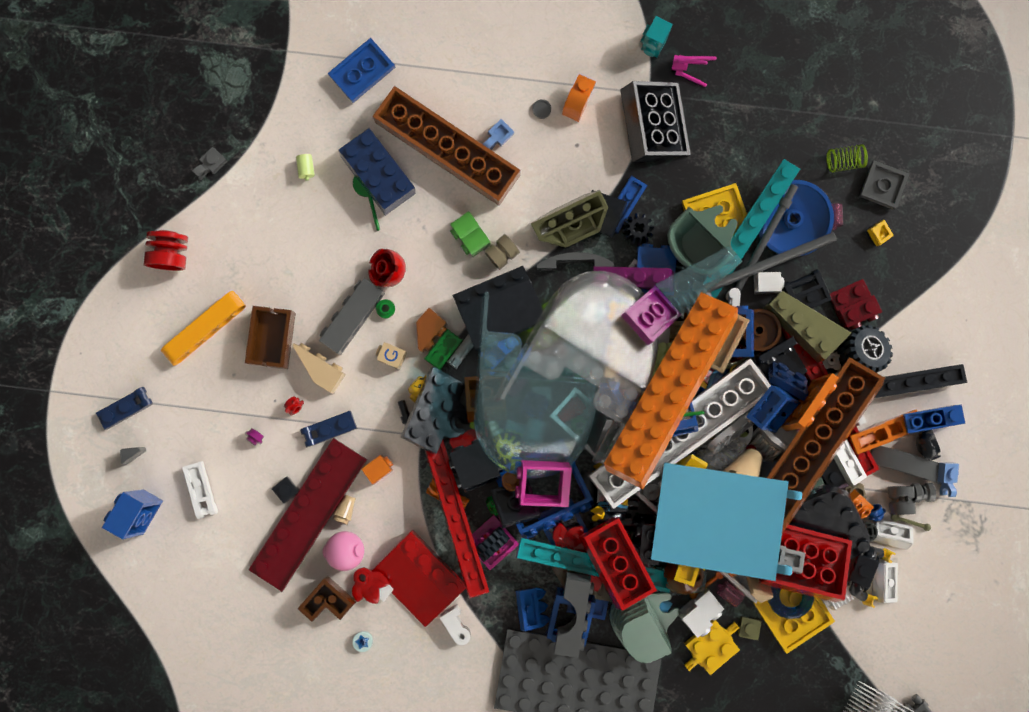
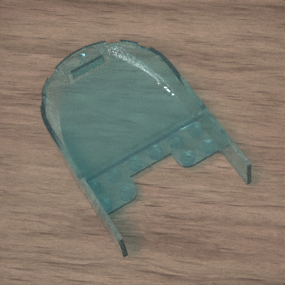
M485 292L482 298L474 408V426L477 439L488 458L497 466L513 475H517V467H521V460L569 462L571 465L581 455L588 442L598 403L601 380L599 375L603 302H599L593 310L592 340H565L561 346L560 357L521 354V339L516 334L490 332L487 330L489 292ZM527 469L526 478H543L560 471Z

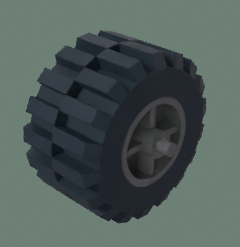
M863 325L852 330L851 334L838 346L840 349L837 350V354L840 355L838 359L840 362L842 361V367L850 357L876 373L886 369L892 361L890 358L893 357V352H891L893 348L888 342L890 341L889 338L884 336L885 333L883 331L880 332L879 328L872 327V325Z

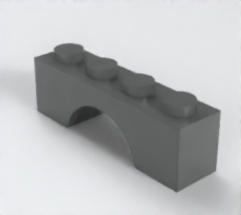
M568 571L566 573L564 599L574 606L576 615L571 622L558 627L554 653L556 655L578 658L579 651L584 649L585 639L582 638V633L587 631L588 620H585V615L590 613L591 607L588 597L593 595L594 590L591 575Z

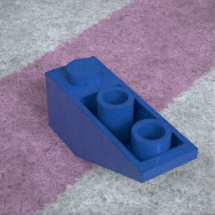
M962 404L903 414L907 433L966 424Z

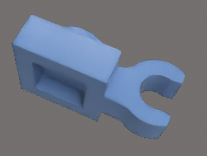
M500 119L488 131L490 138L483 145L490 150L496 144L502 146L514 135V131Z
M939 463L937 482H941L940 495L956 497L957 490L953 483L958 481V463Z

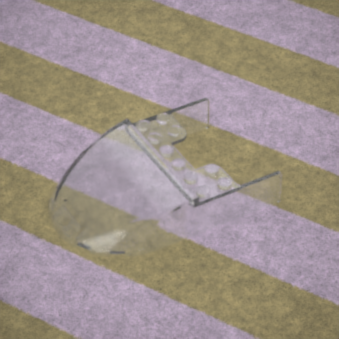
M606 271L585 272L566 281L551 297L493 401L497 403L504 400L523 366L529 367L549 380L558 378L564 367H567L599 387L593 398V405L599 412L613 420L592 460L594 463L605 462L640 396L646 390L657 360L659 337L647 346L621 317L628 308L645 294L625 277Z

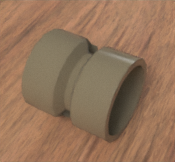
M503 234L496 240V245H490L484 253L495 267L500 270L508 264V259L512 260L520 251L506 234Z

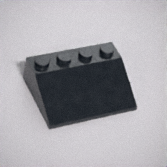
M632 81L620 89L632 162H652L691 155L679 83Z
M524 266L452 295L476 351L547 322L546 315Z

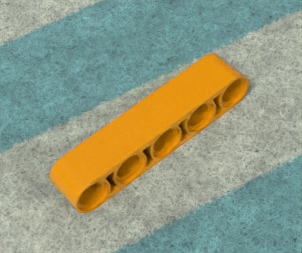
M234 291L228 292L163 346L161 352L173 366L178 365L242 312L246 305Z

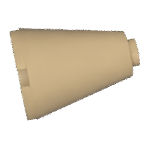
M747 449L729 464L723 472L759 477L763 457L759 451Z

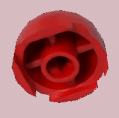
M379 249L373 254L369 262L372 264L371 270L368 269L371 282L380 287H394L399 284L406 272V264L401 255L390 249Z

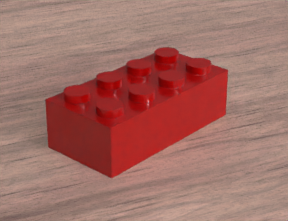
M612 517L579 536L617 609L623 611L657 591L619 518Z

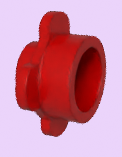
M295 396L289 398L284 404L285 412L291 416L297 414L302 409L304 401H300Z

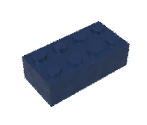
M370 128L338 149L342 160L385 216L416 194L414 185Z

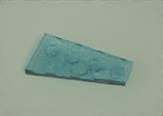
M727 246L655 285L682 314L696 302L701 292L706 294L736 268L742 260L730 246Z

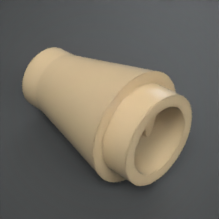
M345 495L333 513V520L348 525L352 518L356 498Z

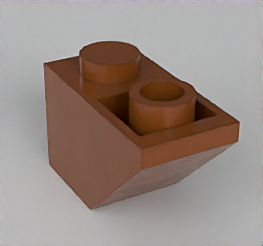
M430 308L416 322L418 349L422 353L425 350L428 352L435 343L433 341L437 336L441 337L447 330V322Z

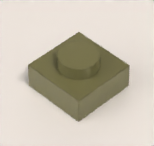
M741 616L738 636L758 640L762 621Z

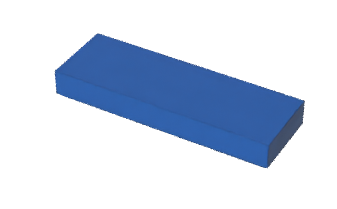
M633 176L629 178L618 196V199L627 202V206L616 228L615 233L617 234L647 187L645 183Z

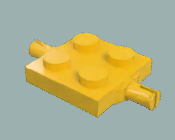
M711 620L710 622L713 625L710 627L711 630L707 635L699 636L698 638L693 635L684 643L692 655V658L684 666L690 671L699 664L710 675L713 674L740 651L731 636L740 629L739 626L733 622L725 629L716 620Z

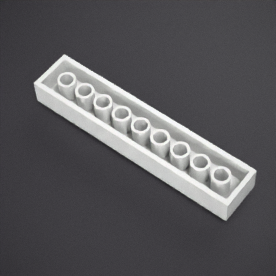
M751 359L744 361L692 400L694 411L705 412L703 415H696L698 431L671 438L646 485L663 473L664 463L676 464L757 404L771 385ZM690 416L683 417L682 420L690 419ZM604 464L588 475L612 509L641 489L606 471Z

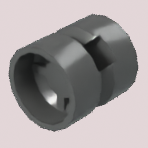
M888 486V497L892 499L889 503V513L893 515L916 514V504L912 501L915 497L914 486ZM899 496H904L905 500L899 501Z

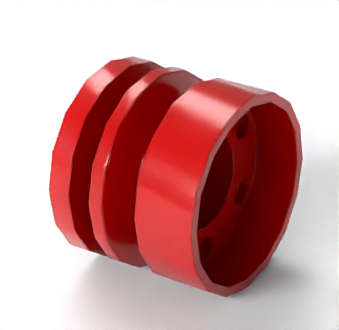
M167 230L148 231L146 238L153 241H146L145 245L153 248L154 251L144 253L143 265L160 270H185L186 256L178 254V252L187 251V246L183 244L188 243V237Z

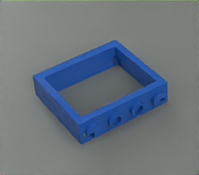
M563 438L503 466V472L500 473L501 479L496 480L498 486L502 487L503 475L509 471L517 472V467H521V460L547 461L563 453L566 461L572 467V473L585 499L528 527H524L523 523L516 524L523 538H532L538 534V531L543 529L549 530L556 526L555 523L561 520L568 521L574 517V514L580 511L581 513L587 512L592 508L591 506L595 505Z

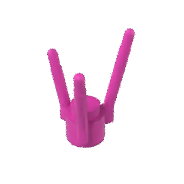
M675 55L672 70L676 71L675 75L682 76L706 87V83L684 73L683 70L687 71L688 64L706 65L708 62L704 60H716L717 57Z

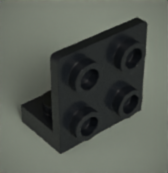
M794 337L787 338L755 357L768 382L769 366L772 362L783 363L794 373L799 372L802 375L807 373L806 367L793 347L797 344Z

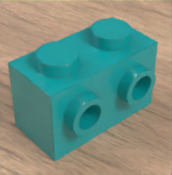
M655 16L652 24H647L640 41L643 43L641 50L647 56L658 58L673 24Z

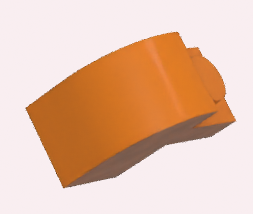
M579 74L566 99L562 115L579 122L596 81Z

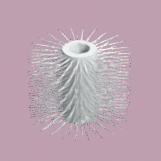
M865 683L862 684L874 690L876 694L861 686L859 687L874 695V698L858 689L856 690L872 699V701L855 692L853 693L870 703V705L854 696L851 697L867 706L868 709L849 700L867 712H898L893 709L894 707L902 712H906L895 704L912 711L888 694L876 690ZM848 704L852 708L858 710V712H865L851 704ZM846 708L851 712H856L850 708Z

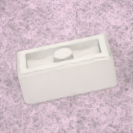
M886 520L873 522L878 529V535L871 542L906 550L913 545L912 526Z
M879 562L873 578L872 595L878 598V600L874 599L875 602H897V563Z

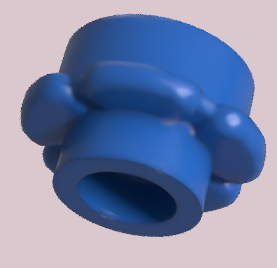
M880 504L872 505L874 508L867 516L868 519L873 521L882 520L886 510Z

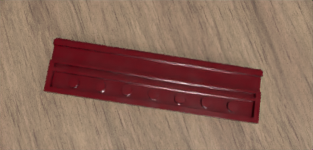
M333 438L250 566L249 571L280 590V592H283L368 459Z

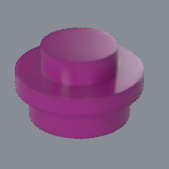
M253 428L246 431L247 441L253 445L257 443L262 444L264 436Z

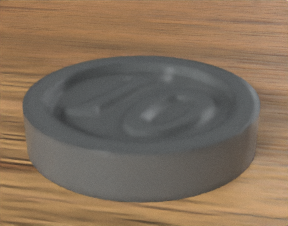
M544 99L536 101L533 105L534 115L540 119L547 118L551 113L550 103Z

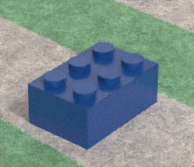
M144 489L122 492L116 497L114 501L115 506L112 511H109L104 517L103 521L105 523L102 528L122 540L144 535L163 500Z

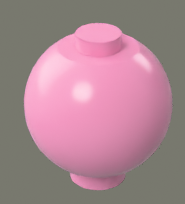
M348 531L338 532L327 541L323 548V556L334 569L349 571L361 563L364 556V545L356 534Z

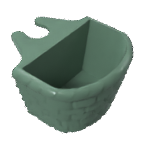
M721 205L699 212L688 207L670 225L667 236L671 251L683 266L695 273L713 274L736 254L731 248V240L737 226V220L731 219L725 227H718L715 224L716 216L723 212Z
M652 593L623 611L617 609L614 603H612L609 616L613 631L628 653L639 662L650 663L672 653L667 629L680 614V610L674 608L669 612H663L659 608L662 602L671 599L670 593Z

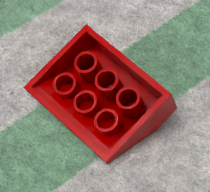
M788 525L781 536L780 545L786 546L787 549L805 553L802 574L792 572L790 576L777 573L776 581L759 578V583L832 602L845 601L852 541Z
M414 530L371 571H379L386 576L389 585L393 588L391 593L424 627L432 622L466 589L464 581Z

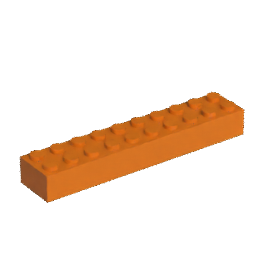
M702 292L700 293L605 460L604 466L606 471L644 489L738 319L737 307Z

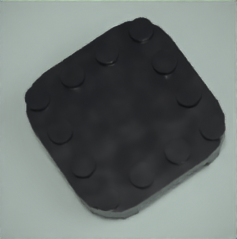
M830 484L824 485V490L809 495L789 523L792 526L851 540L850 559L870 549V536L867 527L846 489L831 487Z

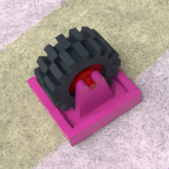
M495 515L472 533L478 556L489 570L494 568L519 544L506 528H502L500 521Z

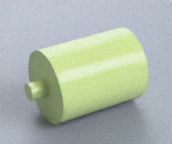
M301 154L296 156L298 177L309 181V178L315 176L312 155Z

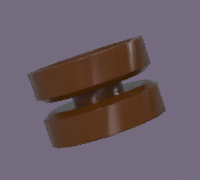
M766 309L754 310V353H760L771 349L778 343L781 337L779 319L774 313ZM746 329L738 343L741 349H746Z

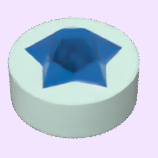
M366 631L358 632L353 638V646L359 652L368 651L373 644L372 635Z

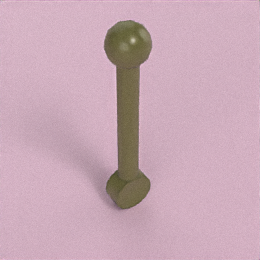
M891 514V520L893 521L899 520L921 527L925 531L931 530L930 524H921L899 517V515Z

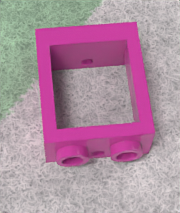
M521 460V467H517V479H520L519 486L515 488V498H518L520 505L569 507L571 465L569 462ZM527 469L560 471L558 495L525 494Z

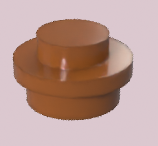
M509 471L503 475L502 485L505 489L514 491L516 486H519L520 479H517V472Z

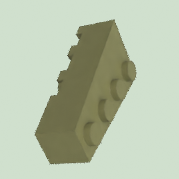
M784 291L776 294L763 307V309L774 313L779 319L781 327L791 337H794L796 342L817 363L826 360L851 334L845 328Z

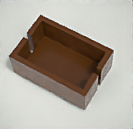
M252 306L245 364L288 369L296 316L294 311Z

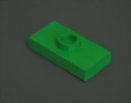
M447 329L424 359L435 368L441 370L463 340Z

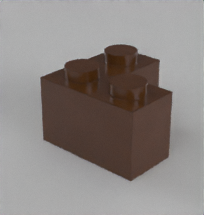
M327 576L298 607V610L311 622L325 608L341 620L356 601Z

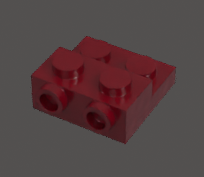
M864 279L830 293L832 298L830 303L841 326L845 329L848 327L851 330L862 326V321L867 319L868 322L878 319V314L882 313L875 295H871Z

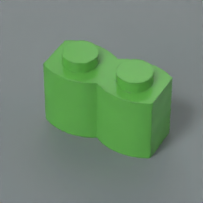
M469 211L450 224L452 227L450 230L451 234L456 240L458 238L463 243L461 248L466 255L471 254L474 257L491 245L490 240Z

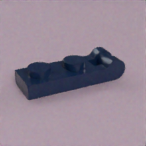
M145 387L136 389L131 394L96 412L104 430L110 429L153 405L151 398L148 399ZM138 397H139V399H140V401H141L140 404H137V402H136V400H135V399H137Z
M347 411L300 429V432L305 437L306 442L304 443L307 448L358 428L352 412ZM316 430L318 437L313 439L311 432Z

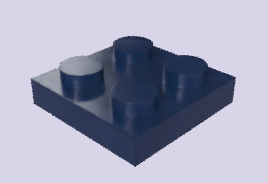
M771 363L769 366V382L804 401L808 396L806 377L799 372L794 373L790 371L783 363Z

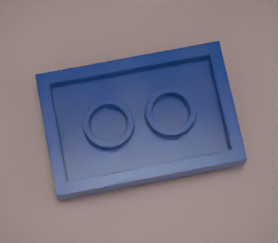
M370 37L333 68L328 75L351 102L354 103L396 67Z

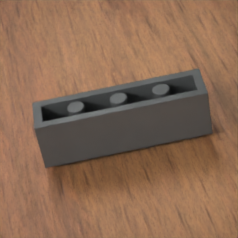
M365 278L356 283L354 293L351 297H346L342 303L343 308L341 311H337L331 318L333 322L329 327H325L320 334L321 338L319 341L339 355L344 352L378 302L385 295L380 288Z

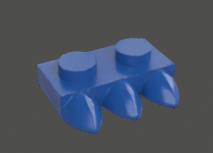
M528 588L516 591L521 631L541 628L549 622L550 618L540 615V613L546 610L548 605L538 601L546 594L545 590L541 588Z

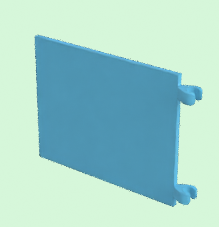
M664 463L651 560L776 581L777 573L790 576L792 575V567L778 564L786 498L801 500L802 492L788 490L789 481Z

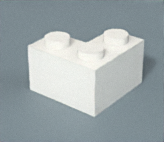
M705 588L695 599L690 600L680 609L678 616L698 638L710 632V627L713 625L710 621L718 619L722 615L724 608L713 594Z

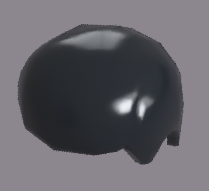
M926 430L920 433L916 439L918 452L929 460L941 457V455H938L941 450L933 430Z

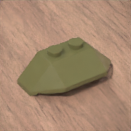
M597 190L584 194L549 211L532 222L531 225L539 241L566 248L600 232L608 205L601 191Z

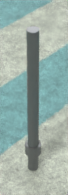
M791 184L785 196L779 201V207L746 267L757 263L784 212L791 206V200L798 189L796 185ZM748 277L737 281L735 287L742 290Z

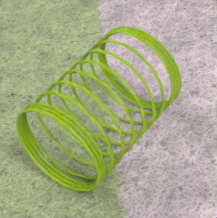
M863 144L856 145L858 147L855 167L858 161L859 166L857 168H865L868 162L866 147ZM860 146H862L864 150L865 164H863V166L861 164ZM843 147V148L846 149V160H847V164H848V165H847V168H848V166H849V155H848L847 148H846V147ZM829 149L827 152V165L830 172H837L836 169H838L837 156L834 149ZM837 149V150H838V161H839L840 152H839V149ZM831 151H832L833 156H834V168H833V170L831 169V166H830V162H831ZM853 154L851 159V167L853 165Z

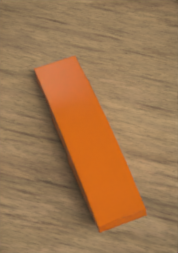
M916 409V410L909 411V412H907V413L918 412V411H917V409ZM901 414L849 437L856 454H860L892 442L909 433L906 432L904 417Z

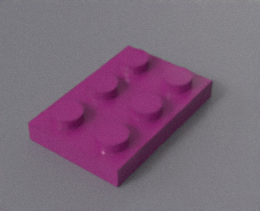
M654 286L628 308L621 317L648 346L682 314Z

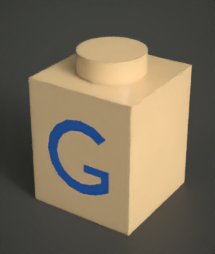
M385 342L383 346L379 345L376 351L379 362L399 370L407 354L405 350Z

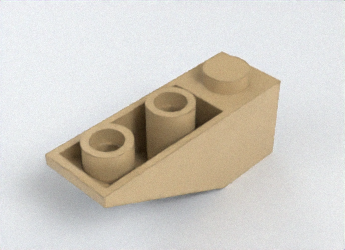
M293 343V348L313 382L334 394L346 375L341 372L343 368L334 362L332 365L325 362L327 358L319 353H316V355L310 353L311 348L303 343H300V345Z

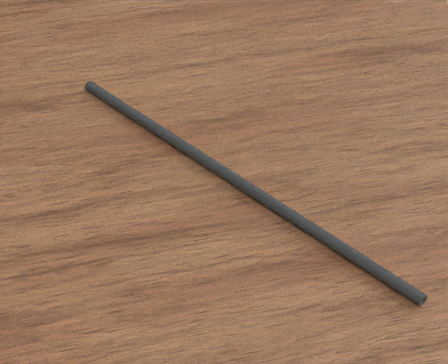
M834 232L686 292L692 295L693 290L699 292L702 287L708 288L712 292L837 241ZM613 321L478 376L503 374L504 376L611 332L612 325L617 326V324Z

